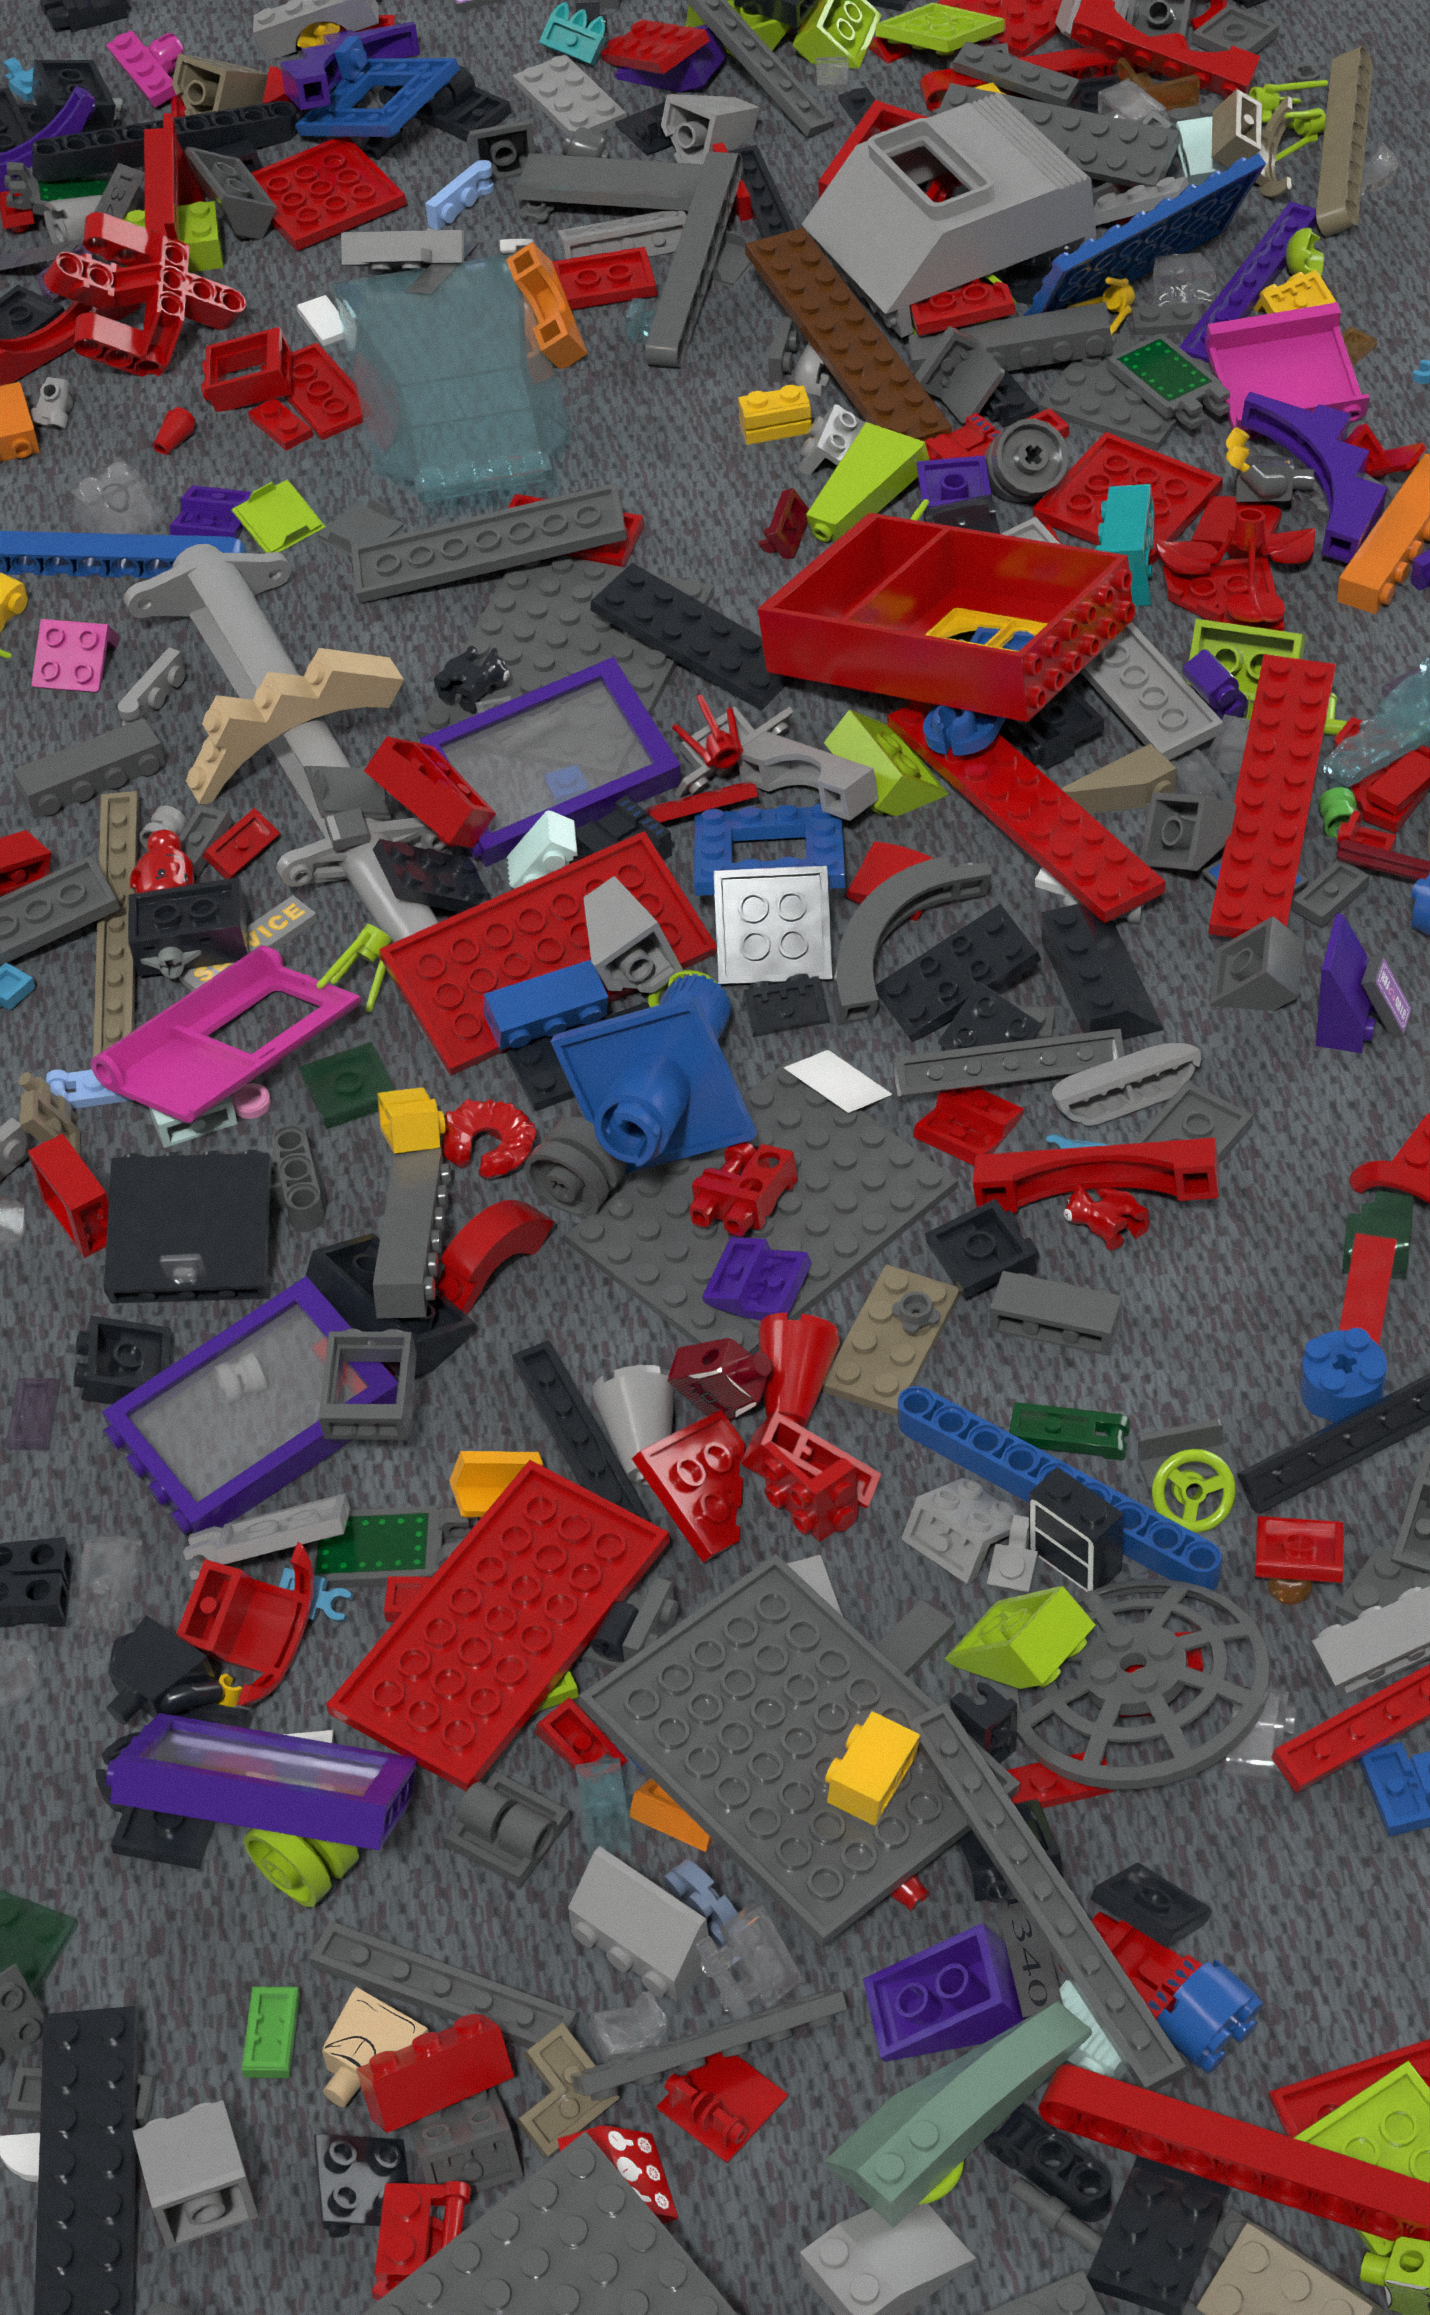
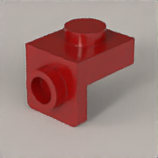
M9 190L1 191L0 212L3 228H10L11 232H21L30 229L29 224L35 223L32 208L23 210L8 207L6 196L10 194ZM16 193V194H12V195H14V196H20V195H22V194Z
M1353 810L1348 823L1342 822L1337 843L1340 844L1341 840L1346 839L1393 852L1396 847L1397 835L1361 827V812Z

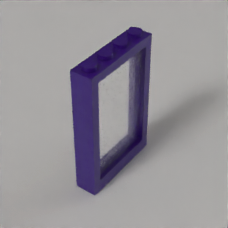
M614 657L420 738V743L434 746L496 812V815L473 848L467 847L473 858L479 857L485 867L506 859L548 810L574 820L576 829L585 826L591 821L602 819L616 810L615 802L624 796H628L637 804L680 785L681 765Z
M305 1276L103 1410L102 1413L108 1425L103 1432L115 1450L123 1448L129 1455L125 1459L138 1478L145 1475L151 1484L148 1485V1489L160 1506L167 1503L174 1511L170 1514L171 1518L182 1534L185 1535L189 1531L193 1534L213 1526L222 1528L224 1524H228L353 1440L325 1439L318 1419L329 1331L342 1332L352 1328L310 1279ZM344 1362L339 1404H396L398 1382L381 1362Z
M159 1713L148 1725H144L142 1732L137 1737L134 1736L126 1748H122L116 1760L110 1761L106 1774V1787L112 1788L110 1803L380 1850L412 1802L417 1760L409 1756Z

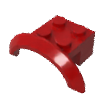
M1426 1114L1392 1161H1369L1359 1165L1350 1175L1349 1183L1351 1188L1363 1194L1366 1189L1375 1186L1391 1187L1416 1195L1430 1203V1114Z
M297 1542L290 1561L295 1575L294 1591L255 1580L241 1569L204 1559L176 1636L202 1652L208 1658L262 1674L253 1684H244L237 1705L250 1707L269 1695L282 1681L299 1647L309 1617L314 1591L313 1567L307 1550L302 1543Z

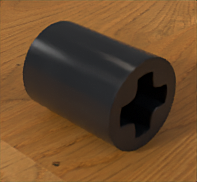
M619 1601L614 1602L590 1642L593 1651L606 1660L621 1662L624 1659L622 1645L639 1610L632 1604Z

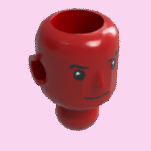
M162 829L153 832L147 840L148 852L138 860L136 867L133 868L130 875L129 885L130 888L135 889V893L197 884V881L194 880V869L191 859L183 851H180L182 843L175 832Z

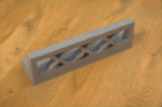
M666 210L558 230L557 232L563 247L564 259L645 247L647 255L650 257L676 251L687 215L682 210Z

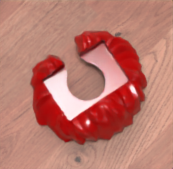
M469 1098L454 1112L448 1110L445 1113V1134H443L444 1141L441 1143V1146L444 1150V1156L458 1168L464 1169L471 1164L470 1153L473 1137L485 1130L490 1136L500 1140L501 1144L496 1149L482 1155L478 1172L479 1176L486 1181L489 1179L494 1180L497 1177L506 1175L509 1171L517 1169L524 1162L534 1146L533 1143L537 1136V1130L534 1128L535 1124L530 1122V1118L524 1114L523 1110L516 1109L512 1103L505 1104L503 1101L495 1103L491 1098L485 1102L472 1101Z

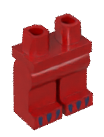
M976 412L966 417L965 426L949 434H940L935 439L931 437L924 442L929 460L985 455L986 448L1001 432L999 430L995 431V427Z
M1099 1911L1091 1920L1092 1924L1156 2021L1164 2008L1172 2014L1177 2001L1173 1995L1203 1964L1188 1954L1184 1958L1124 1920L1121 1919L1118 1922Z

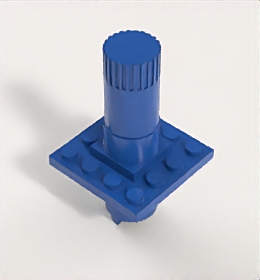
M689 974L684 975L683 978L679 977L670 984L657 1006L554 1034L550 1041L586 1121L594 1124L596 1138L603 1149L616 1159L627 1162L625 1173L754 1140L757 1134L718 1044V1040L729 1021L731 1005H729L730 999L726 996L727 992L725 989L722 990L719 983L716 984L712 978L708 979L706 976H698V974H693L692 976H689Z

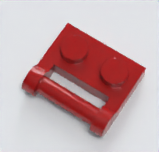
M449 2181L443 2185L385 2183L374 2273L377 2282L401 2283L427 2261L433 2206H445L441 2249L462 2233L464 2206L470 2202L471 2187L469 2184L461 2181Z

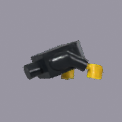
M146 1615L135 1631L117 1637L113 1643L108 1673L115 1690L119 1694L106 1708L118 1722L125 1725L140 1709L155 1718L159 1713L171 1715L200 1704L214 1702L218 1705L235 1707L243 1688L241 1686L231 1687L233 1678L229 1674H223L220 1676L219 1681H215V1676L206 1655Z

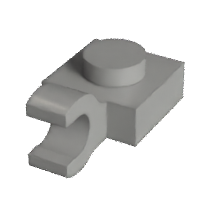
M1014 1515L1010 1529L1009 1545L995 1544L987 1580L988 1588L1024 1595L1031 1593L1039 1555L1038 1551L1028 1550L1029 1517Z

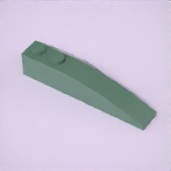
M1059 2001L1054 2002L892 2096L825 2160V2165L894 2228L1020 2106L1058 2066L1062 2065L1092 2035V2030Z

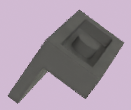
M1220 1419L1139 1435L1138 1464L1149 1495H1152L1153 1480L1160 1466L1165 1460L1180 1451L1202 1449L1212 1452L1220 1457L1230 1468L1222 1446L1223 1425ZM1188 1462L1177 1467L1180 1472L1192 1470L1205 1479L1218 1475L1211 1466L1201 1462ZM1170 1479L1166 1481L1164 1492L1172 1491V1481ZM1197 1483L1190 1484L1188 1487L1197 1486Z

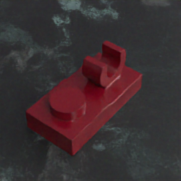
M794 488L782 491L773 513L774 516L770 527L763 530V534L767 539L761 540L758 543L764 552L773 553L777 550L782 558L785 559L795 556L808 523L806 514L809 508Z

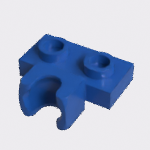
M1399 1742L1379 1747L1358 1759L1388 1837L1430 1827V1751L1412 1755L1410 1761L1403 1743Z

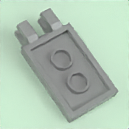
M346 1493L224 1524L223 1528L213 1526L190 1534L188 1538L190 1546L185 1547L183 1554L185 1560L192 1559L195 1556L194 1561L196 1565L192 1566L189 1571L191 1580L198 1578L204 1559L220 1564H228L294 1547L297 1545V1542L306 1544L344 1534L350 1512Z

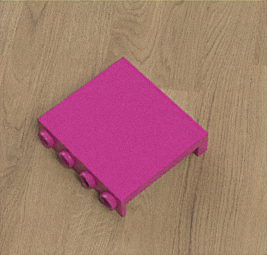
M1338 302L1207 325L1205 348L1213 374L1230 392V398L1223 402L1230 406V412L1226 413L1231 431L1238 427L1250 436L1249 439H1256L1263 435L1241 426L1244 401L1249 391L1312 412L1315 411L1318 404L1351 414L1349 423L1366 416L1370 397L1369 394H1361L1339 328L1341 310Z

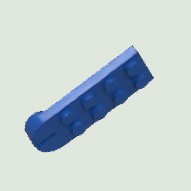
M978 627L970 642L984 645L1000 629ZM1018 631L1014 633V637L1003 648L1020 651L1035 636L1026 631ZM934 704L923 724L925 741L930 749L941 754H947L951 746L953 755L972 754L986 748L994 741L1006 718Z

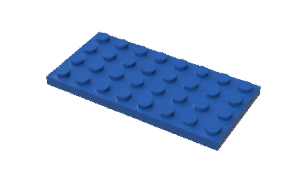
M1259 153L1249 159L1242 157L1223 173L1218 170L1212 173L1204 183L1198 186L1195 184L1189 185L1178 197L1172 200L1170 197L1163 199L1150 212L1141 211L1130 219L1129 223L1122 227L1117 224L1107 230L1103 237L1094 240V238L1088 239L1080 245L1077 251L1071 254L1068 252L1060 254L1052 262L1051 265L1053 267L1050 273L1042 280L1043 286L1034 295V302L1031 308L1023 316L1067 309L1069 305L1102 296L1108 287L1113 286L1105 282L1107 277L1116 279L1127 278L1129 284L1225 232L1265 167L1266 162Z

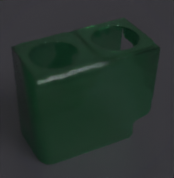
M1377 1191L1375 1193V1201L1362 1204L1360 1214L1350 1213L1347 1215L1342 1274H1349L1355 1234L1360 1233L1397 1239L1391 1279L1407 1280L1406 1272H1408L1414 1196Z

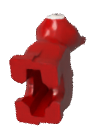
M1074 1185V1193L1066 1202L1065 1218L1075 1225H1088L1093 1233L1106 1241V1248L1112 1251L1122 1246L1124 1238L1119 1235V1231L1122 1229L1129 1230L1135 1240L1148 1232L1150 1223L1148 1220L1149 1210L1140 1205L1132 1194L1118 1191L1114 1188H1095L1097 1195L1102 1200L1094 1202L1082 1185Z

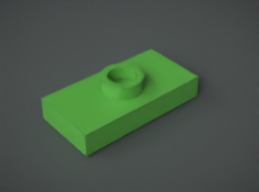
M252 1987L242 2062L244 2078H290L300 1999L298 1987Z

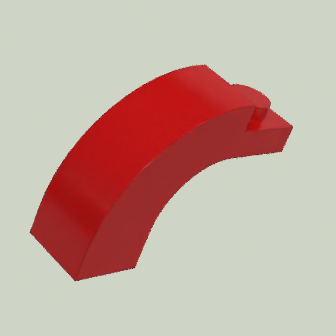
M504 1200L489 1206L471 1219L445 1250L439 1261L446 1266L435 1288L468 1315L492 1272L504 1260L514 1254L526 1253L534 1255L537 1253L555 1221L527 1202L520 1200Z

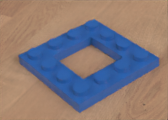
M456 58L367 59L368 64L353 80L342 79L329 92L331 105L312 108L295 125L300 136H314L315 138L323 136H336L337 138L347 136L392 138L400 132V128L407 121L417 115V111L424 104L434 98V94L450 83L451 78L460 70ZM374 86H388L389 88L404 86L381 109L352 108L356 103L362 101L365 98V94Z
M821 803L813 807L796 808L792 805H782L776 809L759 810L755 807H746L739 811L723 812L718 809H709L703 813H695V896L715 895L714 871L827 866L828 889L845 888L842 818L822 811ZM806 837V859L782 857L775 861L745 859L738 863H732V841Z

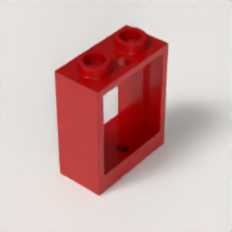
M276 327L206 346V360L202 362L205 382L201 383V389L206 402L211 401L216 412L228 411L291 394L292 351L281 328ZM266 363V370L226 380V373Z
M62 1133L28 1150L42 1200L82 1256L86 1258L105 1248L109 1207L107 1193Z

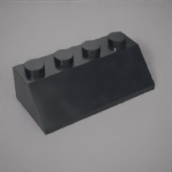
M1080 904L1042 912V943L1083 1033L1121 1029L1122 1040L1163 1030L1159 1017L1114 921L1110 920L1104 923L1088 908Z
M374 1233L313 1250L306 1276L352 1329L362 1332H384L388 1329H397L412 1333L417 1352L414 1377L434 1371L474 1329L475 1322L436 1288L435 1300L428 1301L426 1317L377 1319L373 1280L380 1239ZM383 1362L399 1376L401 1362Z

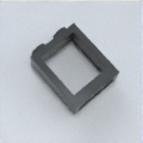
M346 1329L342 1332L329 1331L318 1418L325 1439L408 1440L417 1357L411 1332H403L397 1329H388L384 1332H362L357 1329ZM344 1362H401L396 1404H339Z

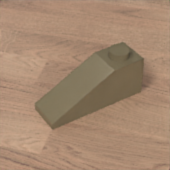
M1150 743L1061 789L1088 813L1143 808L1151 804L1153 792H1176L1177 768Z

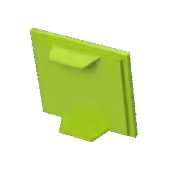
M288 479L277 485L270 482L253 491L249 500L231 510L265 553H279L326 527Z

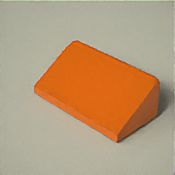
M652 1778L634 1792L629 1812L630 1818L704 1852L708 1850L713 1839Z

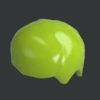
M1311 228L1298 230L1287 243L1285 258L1287 267L1292 275L1303 272L1305 275L1314 270H1317L1320 276L1322 275L1324 254L1314 248V243L1319 241L1320 237L1314 234Z

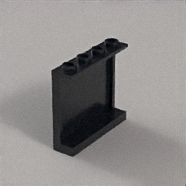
M249 1149L241 1152V1154L206 1151L202 1155H184L179 1152H168L163 1154V1156L146 1157L143 1154L130 1153L124 1155V1157L111 1158L104 1292L110 1303L269 1299L271 1285L267 1278L270 1182L271 1174H275V1167L270 1154L260 1150Z

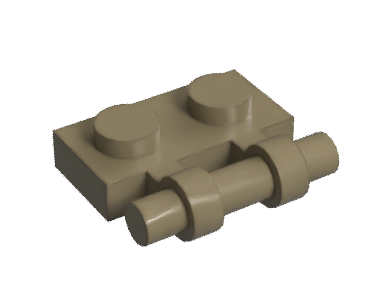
M29 1072L23 1073L18 1083L25 1089V1093L21 1095V1113L19 1114L20 1125L24 1131L33 1135L41 1143L63 1133L80 1156V1129L73 1124L77 1120V1114L71 1109V1103L63 1096H56L52 1093L50 1085L41 1077H34Z

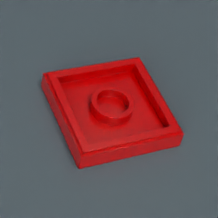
M1266 1516L1257 1517L1255 1577L1343 1583L1344 1522Z

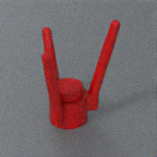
M699 694L696 699L712 732L706 739V749L678 724H674L672 729L704 759L708 767L713 765L720 769L731 767L739 760L740 754L744 752L739 741L734 710L731 707L726 710L729 734L719 729L703 695Z

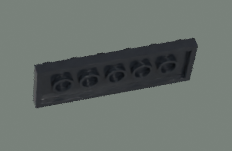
M631 563L591 600L590 611L761 711L794 678L767 672L762 637L634 563Z

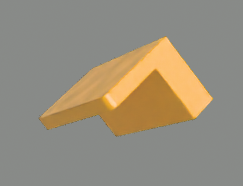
M460 1451L449 1482L461 1516L482 1517L529 1460L541 1466L543 1465L539 1452Z

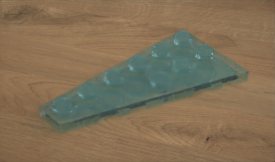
M1429 656L1420 663L1421 670L1416 675L1407 676L1377 706L1378 713L1373 718L1366 717L1360 723V731L1354 737H1346L1323 760L1324 774L1346 787H1350L1430 741Z

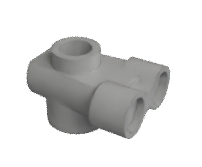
M46 378L45 383L40 389L41 395L37 406L32 408L30 412L33 426L41 425L42 428H60L62 431H65L69 417L66 413L73 407V399L69 394L70 383L67 380Z

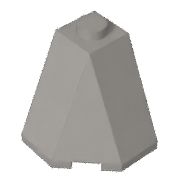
M669 94L666 96L661 127L665 136H670L677 151L674 156L678 163L703 164L707 153L712 152V144L723 142L728 151L734 150L754 134L759 107L736 97Z
M615 876L583 897L591 962L609 991L637 988L640 992L654 993L668 983L672 975L684 971L658 922Z

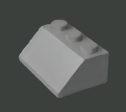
M599 1846L594 1851L568 1907L572 1934L582 1945L592 1948L595 1944L605 1951L610 1963L618 1970L627 1972L630 1969L642 1977L644 1986L654 1995L663 1997L666 1994L678 2002L712 1963L707 1919Z

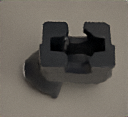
M474 646L468 647L467 651L458 657L450 659L446 663L444 670L434 677V684L439 698L452 704L455 699L454 694L459 692L463 695V699L459 702L461 708L472 712L476 707L475 702L488 691L491 685L502 684L509 678L510 672L506 667V662L498 656L497 648L491 650L482 666L472 663L478 654V650Z

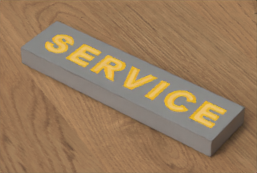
M292 895L248 925L249 953L261 945L275 950L316 923L318 921L317 914ZM237 961L184 969L179 976V981L193 991Z

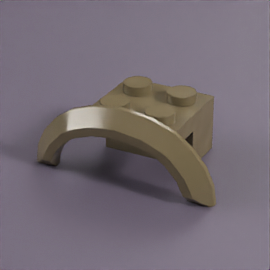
M1238 89L1213 110L1211 158L1230 168L1238 159L1242 157L1249 159L1259 153L1266 162V165L1255 183L1259 184L1260 193L1266 197L1275 198L1292 190V180L1290 177L1286 176L1284 179L1277 181L1275 175V160L1279 141L1291 119H1286L1284 114L1293 112L1291 97L1287 96L1279 104L1267 123L1265 130L1261 128L1262 103Z

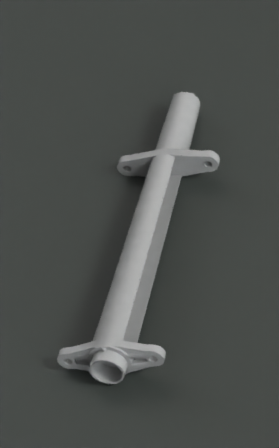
M197 544L180 553L174 561L172 569L149 580L132 585L124 595L125 605L134 617H190L239 698L253 700L256 690L261 685L267 672L299 675L255 598L256 595L268 589L281 586L291 576V566L286 557L281 553H222L215 546ZM323 716L313 718L287 730L268 742L274 755L325 836V839L289 851L279 859L276 869L283 883L287 886L297 887L306 884L349 879L379 929L392 938L390 944L439 923L430 906L396 899L373 852V848L379 839L393 842L401 841L410 846L424 849L432 848L438 851L447 844L438 838L437 833L418 817L391 821L364 818L370 842L334 851L325 820L320 816L304 770L305 766L351 767Z

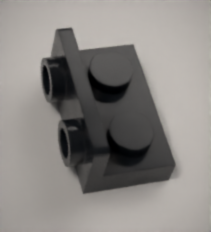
M1005 370L1004 377L999 386L984 404L989 419H996L1003 428L1039 413V407L1007 370Z
M796 974L786 979L787 982L772 984L771 981H759L751 984L749 989H745L742 1000L744 1007L746 1006L752 1037L828 1023V1015L819 976L809 977L808 974Z

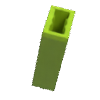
M866 422L806 514L811 533L822 542H829V540L835 542L868 513L877 514L918 477L917 461L929 460L925 442Z

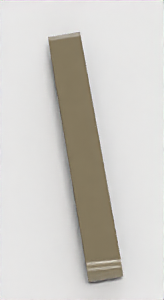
M1363 46L1332 59L1316 208L1317 223L1326 238L1358 225L1373 72L1370 55Z

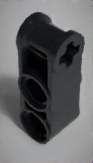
M1023 2105L1018 2106L1010 2114L1011 2117L996 2133L992 2132L984 2140L985 2146L993 2156L1010 2169L1018 2171L1050 2197L1056 2196L1071 2207L1070 2212L1077 2218L1085 2222H1097L1104 2219L1110 2213L1113 2199L1112 2179L1109 2170L1071 2143L1066 2137L1060 2135L1041 2121L1027 2107ZM1051 2160L1063 2163L1055 2168H1050L1043 2165L1045 2162ZM1087 2188H1095L1100 2191L1092 2196L1080 2193Z

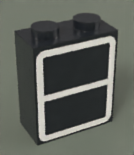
M1056 1467L1029 1492V1550L1038 1551L1040 1559L1086 1592L1108 1585L1122 1571L1124 1513L1059 1467Z

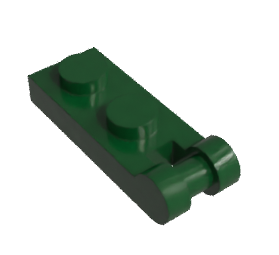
M1014 1402L1009 1433L1038 1449L1098 1455L1104 1459L1122 1461L1125 1459L1127 1450L1124 1437L1129 1434L1131 1422L1125 1415ZM1095 1432H1105L1107 1436L1095 1435Z

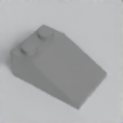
M929 2204L917 2205L894 2228L871 2208L838 2223L800 2252L802 2276L835 2315H906L976 2261L974 2255Z

